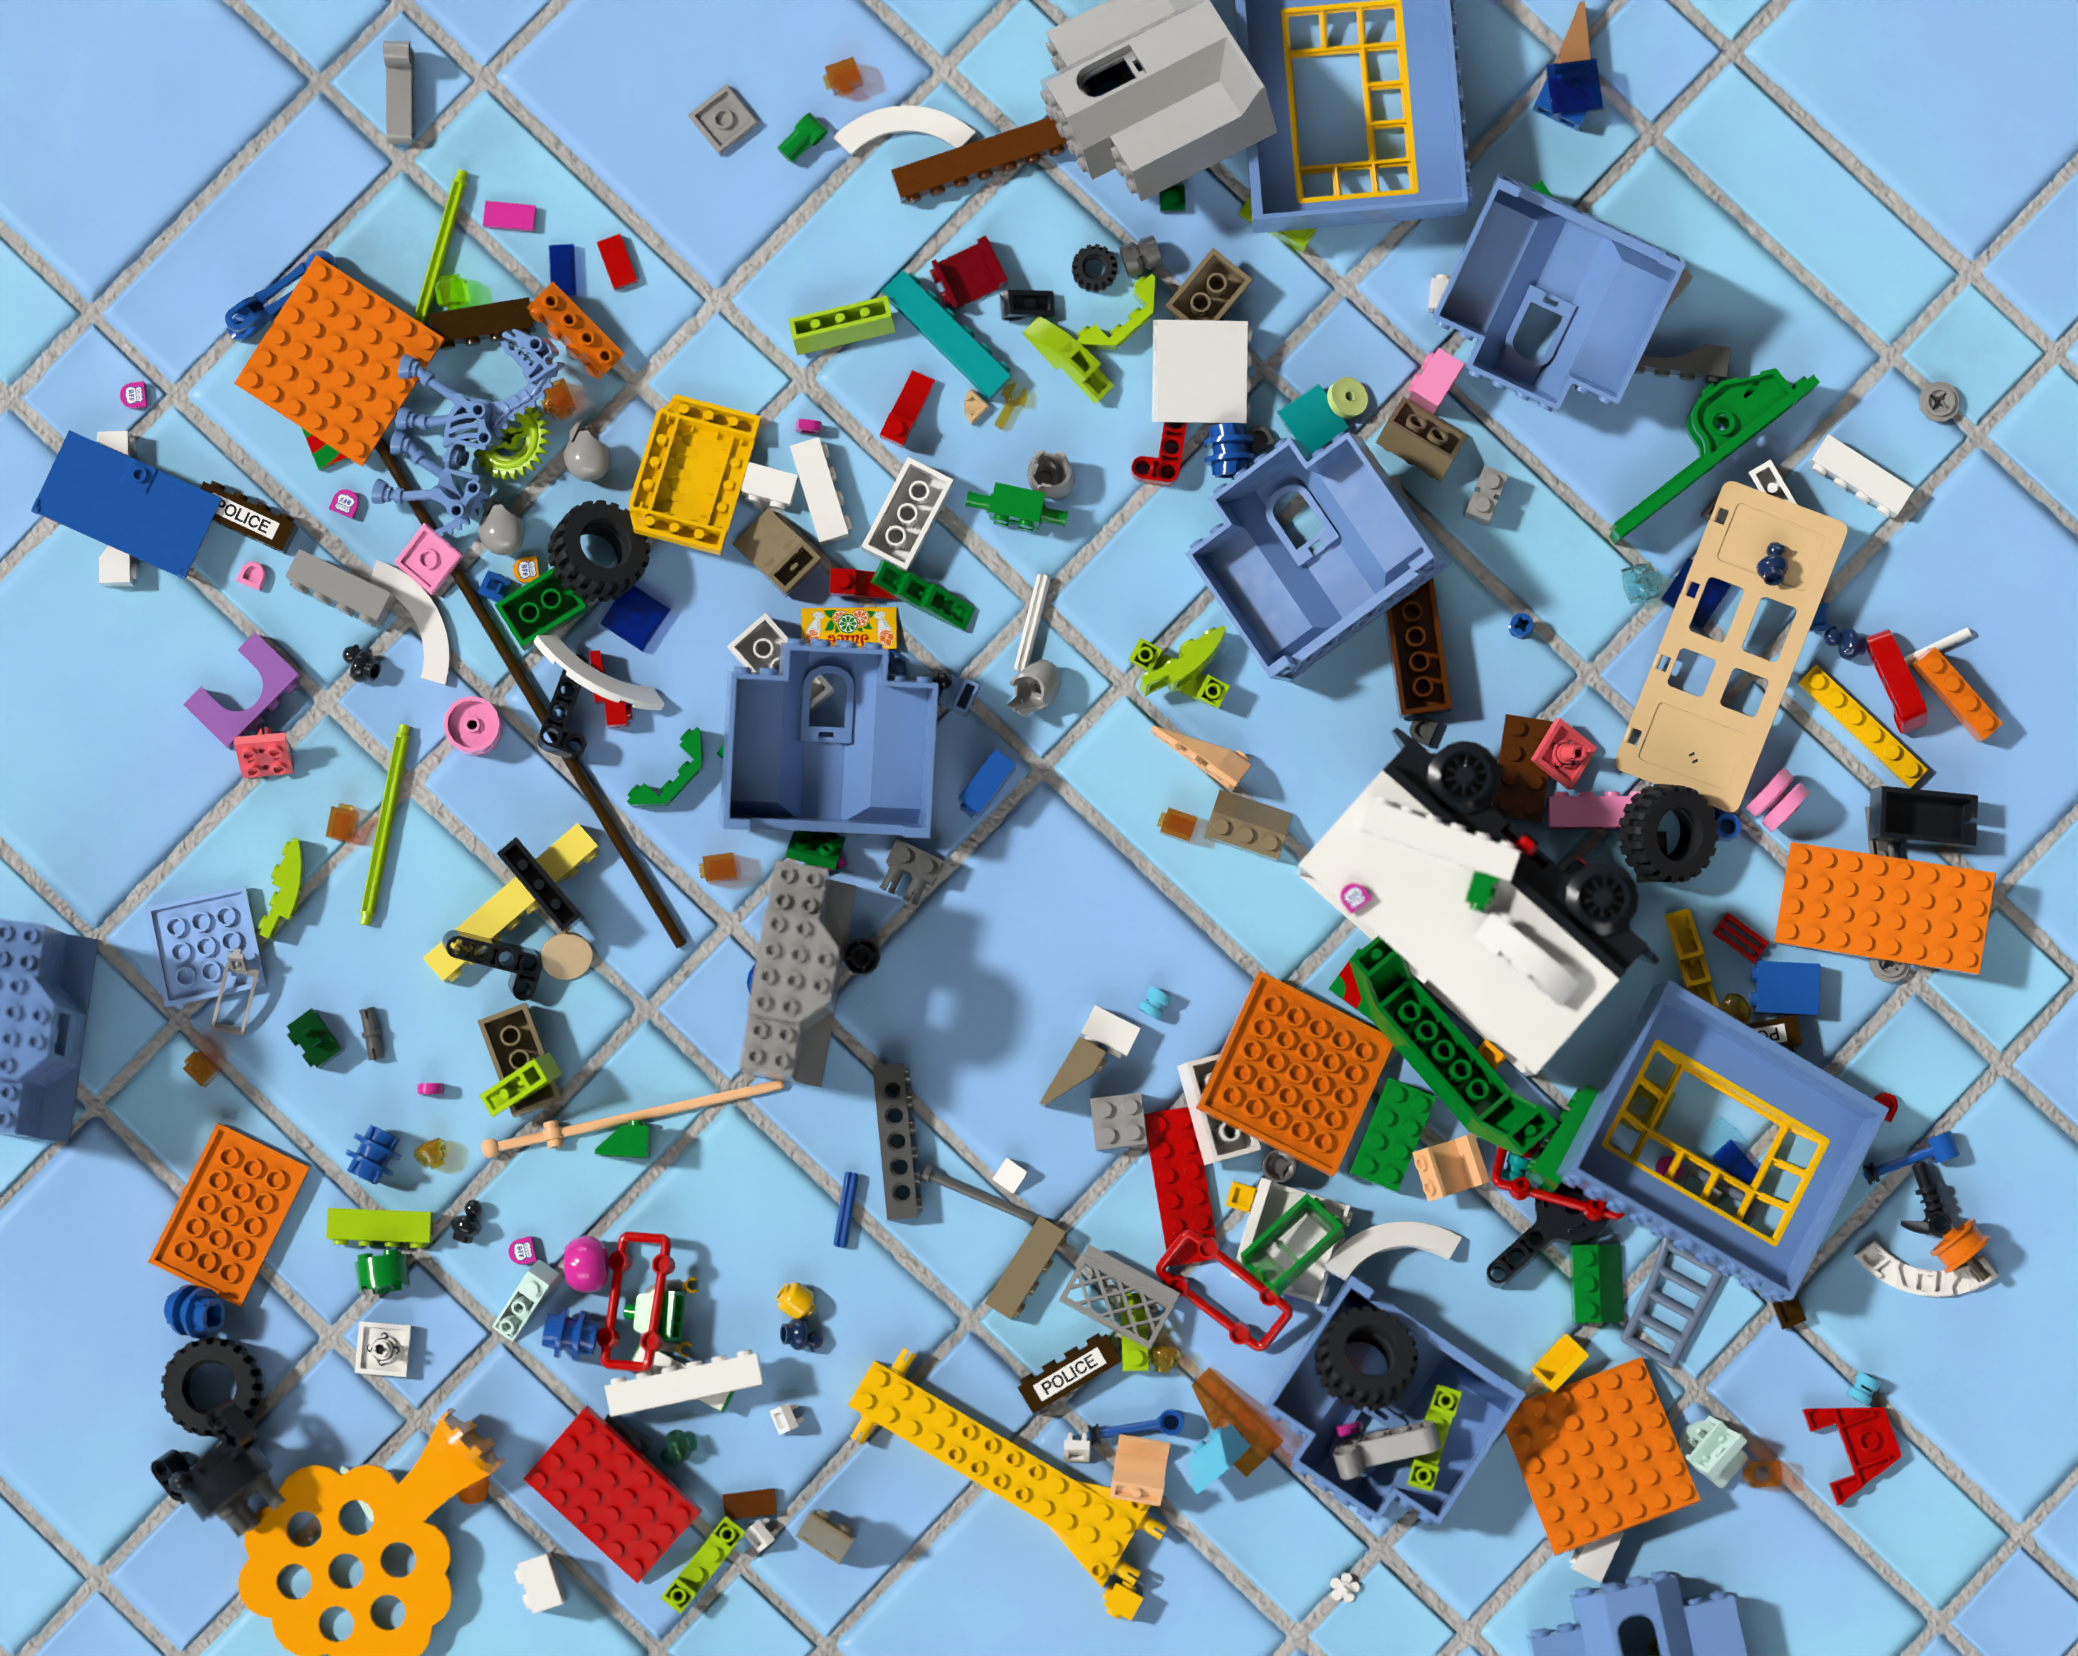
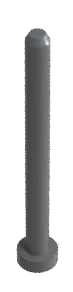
M926 1165L920 1181L926 1183L928 1179L1026 1222L1036 1223L1038 1219L1036 1214L932 1170L933 1166Z

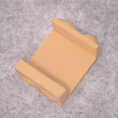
M1472 1133L1412 1152L1428 1202L1490 1182L1476 1137Z
M1119 1434L1109 1497L1161 1506L1170 1443Z

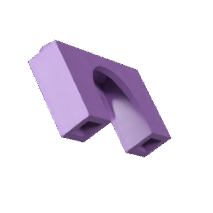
M256 632L238 649L258 670L263 682L261 696L252 707L243 711L227 710L202 687L183 704L230 750L235 747L234 737L245 736L251 729L256 730L264 722L263 716L269 710L271 712L275 711L283 702L281 698L287 692L289 694L293 693L299 687V680L302 678Z

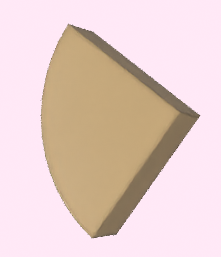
M970 389L965 398L964 412L969 423L973 425L989 408V405Z

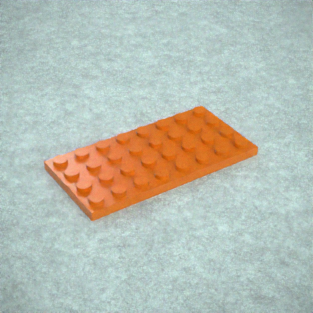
M1791 842L1774 943L1980 975L1996 873Z

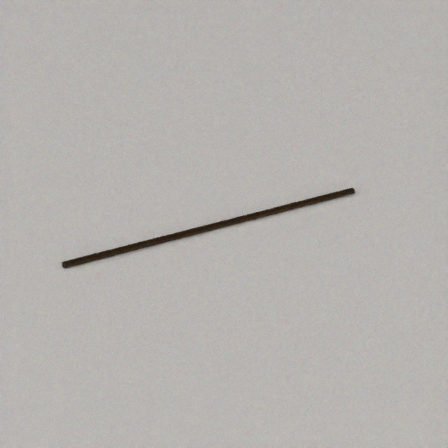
M382 437L375 449L397 486L404 488L405 491L415 490L395 456L390 453V448ZM421 500L407 501L421 525L427 523L434 530L438 529ZM458 563L451 572L453 579L542 725L548 711L461 565ZM547 733L552 743L557 741L553 733ZM561 757L676 949L684 946L688 942L579 761Z

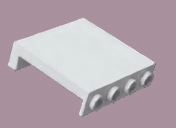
M1153 320L1152 422L1247 423V418H1250L1251 413L1250 403H1247V393H1250L1251 379L1247 377V367L1251 366V353L1248 352V342L1251 341L1252 330L1251 327H1248V321Z
M1261 1178L1235 1262L1251 1273L1242 1264L1240 1254L1298 1202L1306 1192ZM1308 1193L1313 1199L1315 1197L1319 1198L1326 1206V1211L1331 1215L1336 1214L1343 1221L1344 1226L1349 1227L1353 1215L1352 1212H1349V1205ZM1305 1215L1279 1241H1283L1284 1246L1300 1259L1327 1233L1308 1215ZM1345 1237L1338 1240L1283 1291V1294L1317 1305L1320 1304L1321 1300L1325 1301L1330 1286L1326 1285L1328 1275L1333 1277L1334 1274L1323 1267L1332 1254L1344 1243ZM1276 1243L1266 1251L1286 1271L1296 1263L1282 1249H1278ZM1231 1272L1230 1277L1240 1279L1238 1276Z

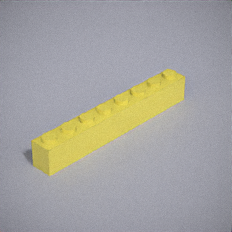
M577 823L536 858V861L558 885L564 879L569 881L579 872L577 867L584 861L586 864L590 863L598 855L596 851L600 847ZM515 877L455 930L500 941L502 939L500 935L506 929L509 932L521 923L519 918L526 912L530 915L540 905L518 878ZM459 940L456 943H451L453 949L455 945L463 946ZM442 941L423 957L426 963L445 983L448 980L451 982L455 981L463 973L461 969L466 964H474L451 957L444 949ZM478 946L475 949L474 954L482 955L480 952L484 950L486 946Z

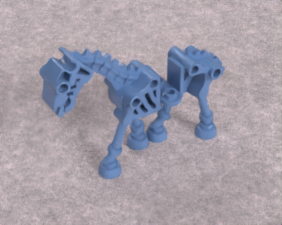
M512 329L513 333L504 332L502 334V337L516 341L519 348L525 349L524 351L515 350L512 342L501 341L504 352L510 355L523 369L522 373L528 384L511 397L496 402L486 399L469 398L466 394L457 393L436 379L435 374L430 370L426 371L415 358L404 354L399 363L398 377L400 379H411L418 376L420 383L424 387L430 386L451 400L455 406L451 409L449 415L428 417L427 414H420L418 416L411 408L402 405L396 415L395 427L397 430L393 433L391 439L390 453L392 455H402L404 452L409 453L411 456L410 461L414 465H420L437 476L439 481L438 485L432 489L405 491L404 488H396L394 490L384 480L377 479L372 489V503L383 504L394 500L396 504H403L404 501L432 499L438 501L445 506L448 514L455 518L444 527L435 530V533H439L440 537H443L445 532L453 534V529L455 528L458 531L462 530L463 523L470 525V519L477 518L479 509H484L485 506L482 500L489 498L492 492V485L486 481L487 476L459 470L462 466H466L469 460V451H466L465 446L493 451V447H498L503 442L504 433L501 430L502 428H509L508 420L515 421L516 413L526 414V407L535 408L538 398H546V388L553 387L551 378L556 377L558 371L565 366V363L557 361L553 364V359L559 355V351L551 340L533 336L517 329ZM446 425L443 447L447 448V451L442 456V463L445 464V468L442 469L426 458V454L422 450H418L412 438H409L407 434L400 430H408L415 426L419 427L420 430H427L428 427ZM478 429V433L461 434L468 430ZM474 439H476L478 443L472 442V441H469V440H474ZM457 475L473 479L467 482L465 493L459 485Z

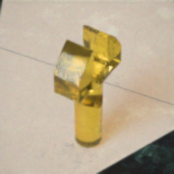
M1012 383L1004 388L1001 396L1005 397L1006 403L994 424L995 427L1003 429L1014 408L1019 405L1025 406L1027 402L1025 387L1020 397L1012 400L1011 393L1014 391L1016 383Z

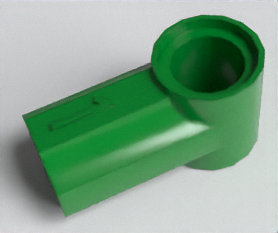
M809 112L796 124L795 130L777 149L793 164L811 145L815 146L827 134L828 129Z

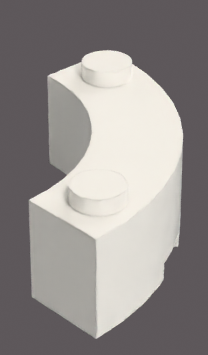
M1491 913L1473 938L1487 951L1522 975L1526 981L1545 997L1561 1007L1580 983L1573 976L1575 971L1564 962L1561 964L1557 963L1533 942L1514 929L1516 924L1504 915L1500 919Z

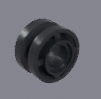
M856 939L845 948L844 962L848 970L853 974L865 976L871 974L878 967L880 954L876 945L870 940ZM860 950H864L869 954V959L864 964H858L854 959L855 954Z

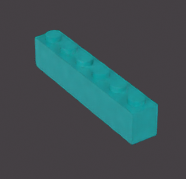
M902 270L882 290V296L887 295L889 303L971 384L991 401L1011 381L1010 368L1001 360L997 362L991 356L993 352L986 344L982 342L979 345L973 339L975 334L966 325L961 327L955 321L957 319L956 315L949 308L943 309L937 304L939 299L930 290L925 292L919 286L921 281L912 272L907 274Z

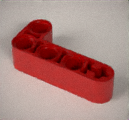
M1164 422L1159 457L1139 456L1132 462L1131 475L1136 481L1160 486H1171L1177 482L1187 422H1182L1183 425L1179 429H1172L1168 422ZM1168 443H1175L1179 450L1175 454H1169L1165 451L1164 447ZM1140 463H1144L1149 467L1150 471L1145 475H1140L1136 472L1135 467ZM1165 467H1169L1174 471L1175 475L1170 479H1165L1161 476L1160 471Z
M1887 629L1866 637V650L1894 707L1893 716L1899 732L1904 734L1925 726L1927 723L1926 705L1891 631Z

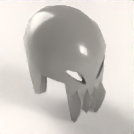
M580 419L569 432L570 439L564 450L565 465L569 472L577 479L585 482L596 481L602 478L608 471L610 464L609 447L591 435L589 432L590 425L585 429L581 428L582 419Z
M1045 450L1035 451V456L1031 457L1033 460H1030V465L1027 469V479L1031 489L1044 492L1045 498L1048 499L1068 496L1074 488L1075 476L1066 455L1060 451L1054 454L1045 453Z
M494 493L484 505L485 512L478 526L479 537L483 545L492 553L501 556L510 555L518 551L523 544L525 536L524 521L511 514L505 508V499H502L499 503L494 500L496 493Z
M1039 660L1031 663L1019 672L1010 682L1011 686H1015L1016 697L1007 704V707L1010 709L1014 708L1013 711L1017 712V714L1027 717L1031 712L1052 704L1060 689L1061 678L1057 667L1047 660Z

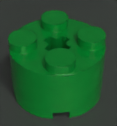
M398 1249L384 1250L383 1255L373 1256V1253L357 1256L358 1261L354 1264L360 1295H366V1290H373V1294L402 1290L401 1284L410 1287L406 1255L398 1252Z

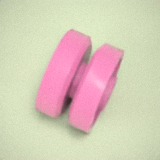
M469 696L454 702L446 712L443 723L448 740L456 749L467 755L478 756L488 753L496 747L502 737L503 724L501 716L491 703L480 697ZM475 721L477 727L473 730L469 729L471 722Z
M1785 767L1745 807L1754 817L1759 816L1769 808L1770 811L1763 818L1762 824L1770 832H1773L1782 822H1786L1798 810L1801 802L1810 793L1802 783L1796 784L1789 792L1785 790L1794 778Z

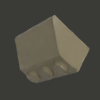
M1212 248L1165 307L1177 320L1222 321L1251 286L1252 278L1216 249Z
M1403 397L1375 443L1382 446L1384 450L1402 458L1406 463L1424 471L1428 476L1441 481L1469 435Z
M1219 790L1204 838L1277 862L1292 813Z

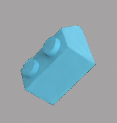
M1231 1423L1224 1429L1218 1426L1208 1435L1211 1440L1207 1443L1202 1440L1192 1449L1195 1454L1188 1460L1193 1490L1197 1495L1228 1470L1251 1447Z

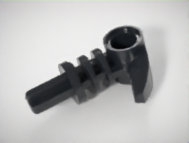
M1925 1161L1916 1163L1912 1166L1919 1187L1918 1190H1915L1916 1195H1922L1923 1200L1920 1201V1204L1925 1203L1926 1208L1923 1210L1925 1219L1923 1221L1901 1220V1226L1920 1234L1944 1235L1951 1229L1952 1221L1950 1216L1943 1210V1206L1946 1205L1945 1202H1940L1939 1198L1942 1197V1194H1938L1936 1191L1941 1186L1939 1183L1934 1184ZM1937 1216H1944L1948 1221L1946 1229L1942 1231L1934 1229L1932 1225L1933 1219Z

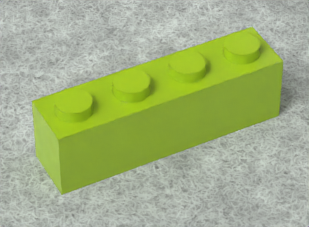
M887 295L788 319L797 356L896 332Z
M328 1208L326 1239H333V1245H348V1240H358V1246H374V1241H383L384 1247H400V1242L410 1243V1248H425L426 1243H432L434 1213Z

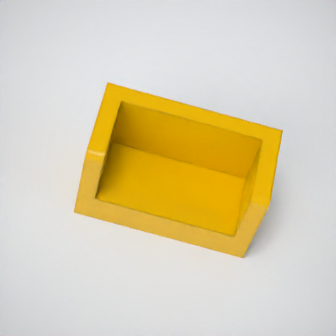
M1564 1334L1529 1371L1549 1391L1554 1393L1588 1358L1589 1354L1568 1334Z

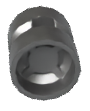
M1153 235L1140 239L1138 244L1130 242L1119 246L1121 258L1129 278L1142 274L1145 268L1151 271L1163 267L1161 255Z
M1277 1149L1269 1152L1263 1158L1261 1164L1264 1176L1275 1183L1289 1180L1296 1170L1295 1159Z

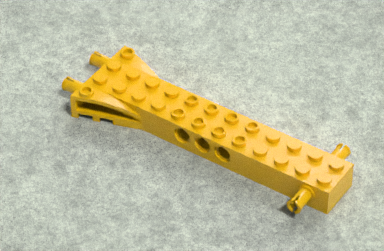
M902 1347L892 1367L889 1366L887 1368L877 1361L872 1363L848 1404L849 1407L861 1413L860 1416L862 1417L852 1435H850L852 1439L856 1440L862 1431L863 1434L858 1442L864 1445L874 1426H883L1048 1525L1101 1588L1109 1575L1113 1573L1129 1582L1132 1586L1134 1585L1136 1579L1128 1575V1573L1139 1577L1141 1571L1121 1560L1124 1549L1136 1529H1142L1157 1538V1540H1160L1163 1534L1154 1528L1156 1527L1165 1532L1168 1527L1148 1515L1149 1512L1147 1510L1150 1504L1110 1498L1109 1487L1072 1479L908 1381L905 1374L917 1355L911 1352L906 1361H904L909 1352L907 1349Z

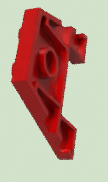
M1884 1407L1802 1409L1809 1432L1836 1424L1851 1465L1853 1475L1828 1483L1837 1506L1844 1503L1855 1492L1863 1488L1865 1484L1902 1457Z

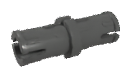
M375 1007L360 1009L359 1013L364 1031L361 1034L362 1038H365L368 1060L385 1058L380 1039L382 1031L378 1029Z

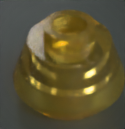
M1728 993L1719 1005L1721 1011L1743 1024L1749 1022L1751 1008L1743 996L1736 993Z
M441 1138L433 1139L415 1149L413 1157L424 1168L430 1167L431 1170H434L445 1164L444 1159L447 1157L446 1142Z
M1152 1345L1151 1349H1148L1150 1366H1155V1372L1170 1373V1369H1175L1182 1357L1181 1351L1173 1347Z

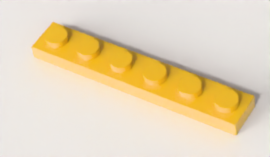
M1817 665L1798 682V685L1906 787L1911 788L1928 770Z

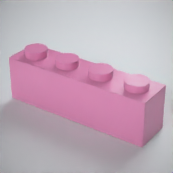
M1553 792V796L1547 798V829H1621L1619 820L1620 817L1623 818L1625 815L1623 812L1626 804L1632 803L1630 800L1632 796L1641 792H1630V796H1620V792H1604V796H1594V792H1579V796H1569V792Z

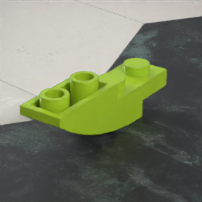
M1038 316L1022 332L1042 356L1056 370L1061 367L1094 404L1099 402L1114 386L1098 368L1101 363L1072 336L1050 321Z
M1224 625L1217 629H1208L1201 637L1195 640L1189 639L1185 641L1180 647L1178 659H1170L1163 667L1147 671L1142 676L1140 690L1143 695L1147 696L1165 686L1168 687L1171 693H1174L1194 680L1205 670L1218 653L1225 637L1226 628Z
M293 837L291 842H286L282 850L284 858L281 864H276L271 874L272 884L279 887L280 891L279 893L274 892L269 903L272 908L268 916L264 915L258 926V929H261L259 935L270 940L273 939L282 918L290 921L293 920L302 894L304 853L302 842Z

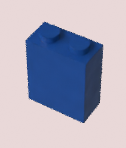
M995 749L958 797L961 804L960 810L971 818L974 815L980 818L1015 772L1016 764Z
M1757 961L1755 962V967H1751L1750 979L1751 982H1755L1754 992L1750 993L1749 1004L1750 1007H1754V1014L1819 1015L1820 964Z

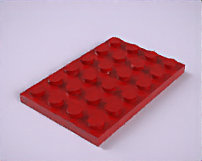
M588 1405L523 1478L637 1584L702 1511L693 1500Z

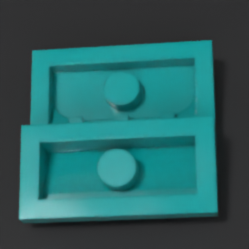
M1320 384L1315 385L1277 411L1289 433L1293 435L1295 440L1303 442L1311 454L1349 428L1344 419L1336 415L1330 408L1327 394Z

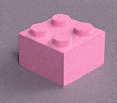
M1440 348L1437 349L1435 354L1430 351L1421 367L1424 372L1422 375L1417 373L1409 385L1408 391L1411 393L1408 399L1430 413L1435 414L1461 373L1465 363Z

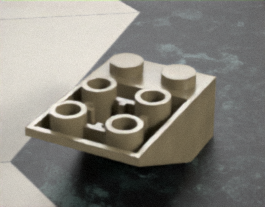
M769 509L732 544L786 598L822 563L821 557Z
M820 1508L818 1511L813 1509L796 1537L837 1564H840L857 1538L853 1535L855 1530L843 1522L840 1525L835 1524L831 1521L833 1516Z

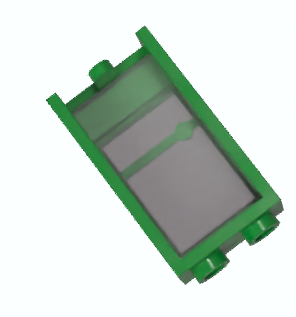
M1308 1193L1240 1254L1242 1264L1277 1297L1281 1296L1289 1285L1338 1240L1345 1237L1343 1221L1336 1214L1331 1215L1326 1211V1206L1319 1198L1315 1197L1313 1199Z

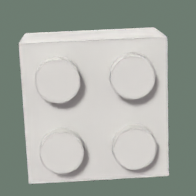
M551 1552L517 1564L518 1569L514 1570L518 1584L524 1585L526 1594L522 1596L527 1610L531 1609L534 1614L567 1601Z

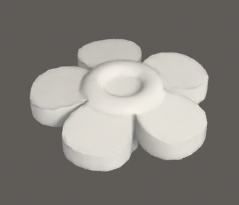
M1343 1573L1341 1581L1337 1577L1331 1579L1330 1586L1334 1588L1331 1596L1334 1600H1340L1342 1595L1347 1603L1354 1600L1352 1592H1358L1360 1586L1357 1581H1351V1574Z

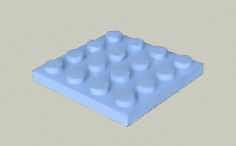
M247 886L145 907L165 1008L218 997L225 965L228 962V953H233L235 948H241L247 967L259 970L255 989L267 986ZM228 971L222 996L251 990L254 977Z

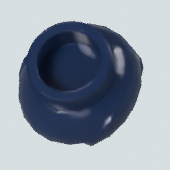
M1772 542L1768 545L1766 550L1768 556L1761 559L1756 566L1758 575L1764 579L1766 584L1771 586L1781 584L1788 570V561L1783 556L1786 548L1779 542Z
M1833 626L1832 629L1827 630L1824 634L1825 643L1830 646L1838 645L1839 655L1844 660H1853L1858 655H1864L1866 652V637L1858 635L1854 629L1847 628L1839 632L1837 627Z
M804 1318L792 1319L788 1324H782L780 1328L782 1344H789L794 1350H802L808 1346L810 1351L814 1352L815 1349L822 1346L824 1340L819 1332L813 1331L808 1334V1321Z

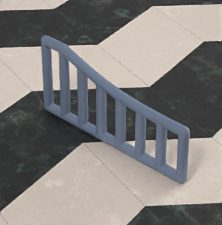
M1687 1162L1683 1164L1681 1174L1674 1183L1683 1188L1689 1175L1707 1183L1710 1174ZM1718 1179L1714 1186L1715 1189L1741 1203L1745 1197L1744 1192ZM1753 1199L1742 1220L1744 1224L1751 1225L1761 1205L1759 1200ZM1664 1237L1661 1240L1656 1261L1646 1287L1621 1335V1341L1666 1367L1674 1368L1723 1275L1716 1271V1266L1710 1263L1706 1265L1697 1261L1694 1258L1695 1254L1688 1250L1683 1252L1672 1246L1673 1242ZM1669 1251L1711 1273L1712 1276L1707 1286L1704 1288L1665 1267ZM1662 1276L1699 1296L1700 1299L1694 1310L1656 1291L1655 1289L1660 1277ZM1651 1300L1688 1319L1682 1333L1645 1314ZM1640 1323L1676 1342L1669 1356L1633 1337Z

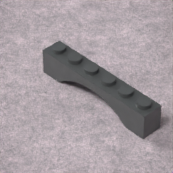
M1704 344L1698 349L1680 356L1665 358L1642 355L1634 374H1644V371L1655 372L1654 376L1668 378L1670 375L1680 376L1679 379L1685 381H1694L1695 378L1705 379V383L1711 384L1713 382L1718 384L1727 378L1731 347Z

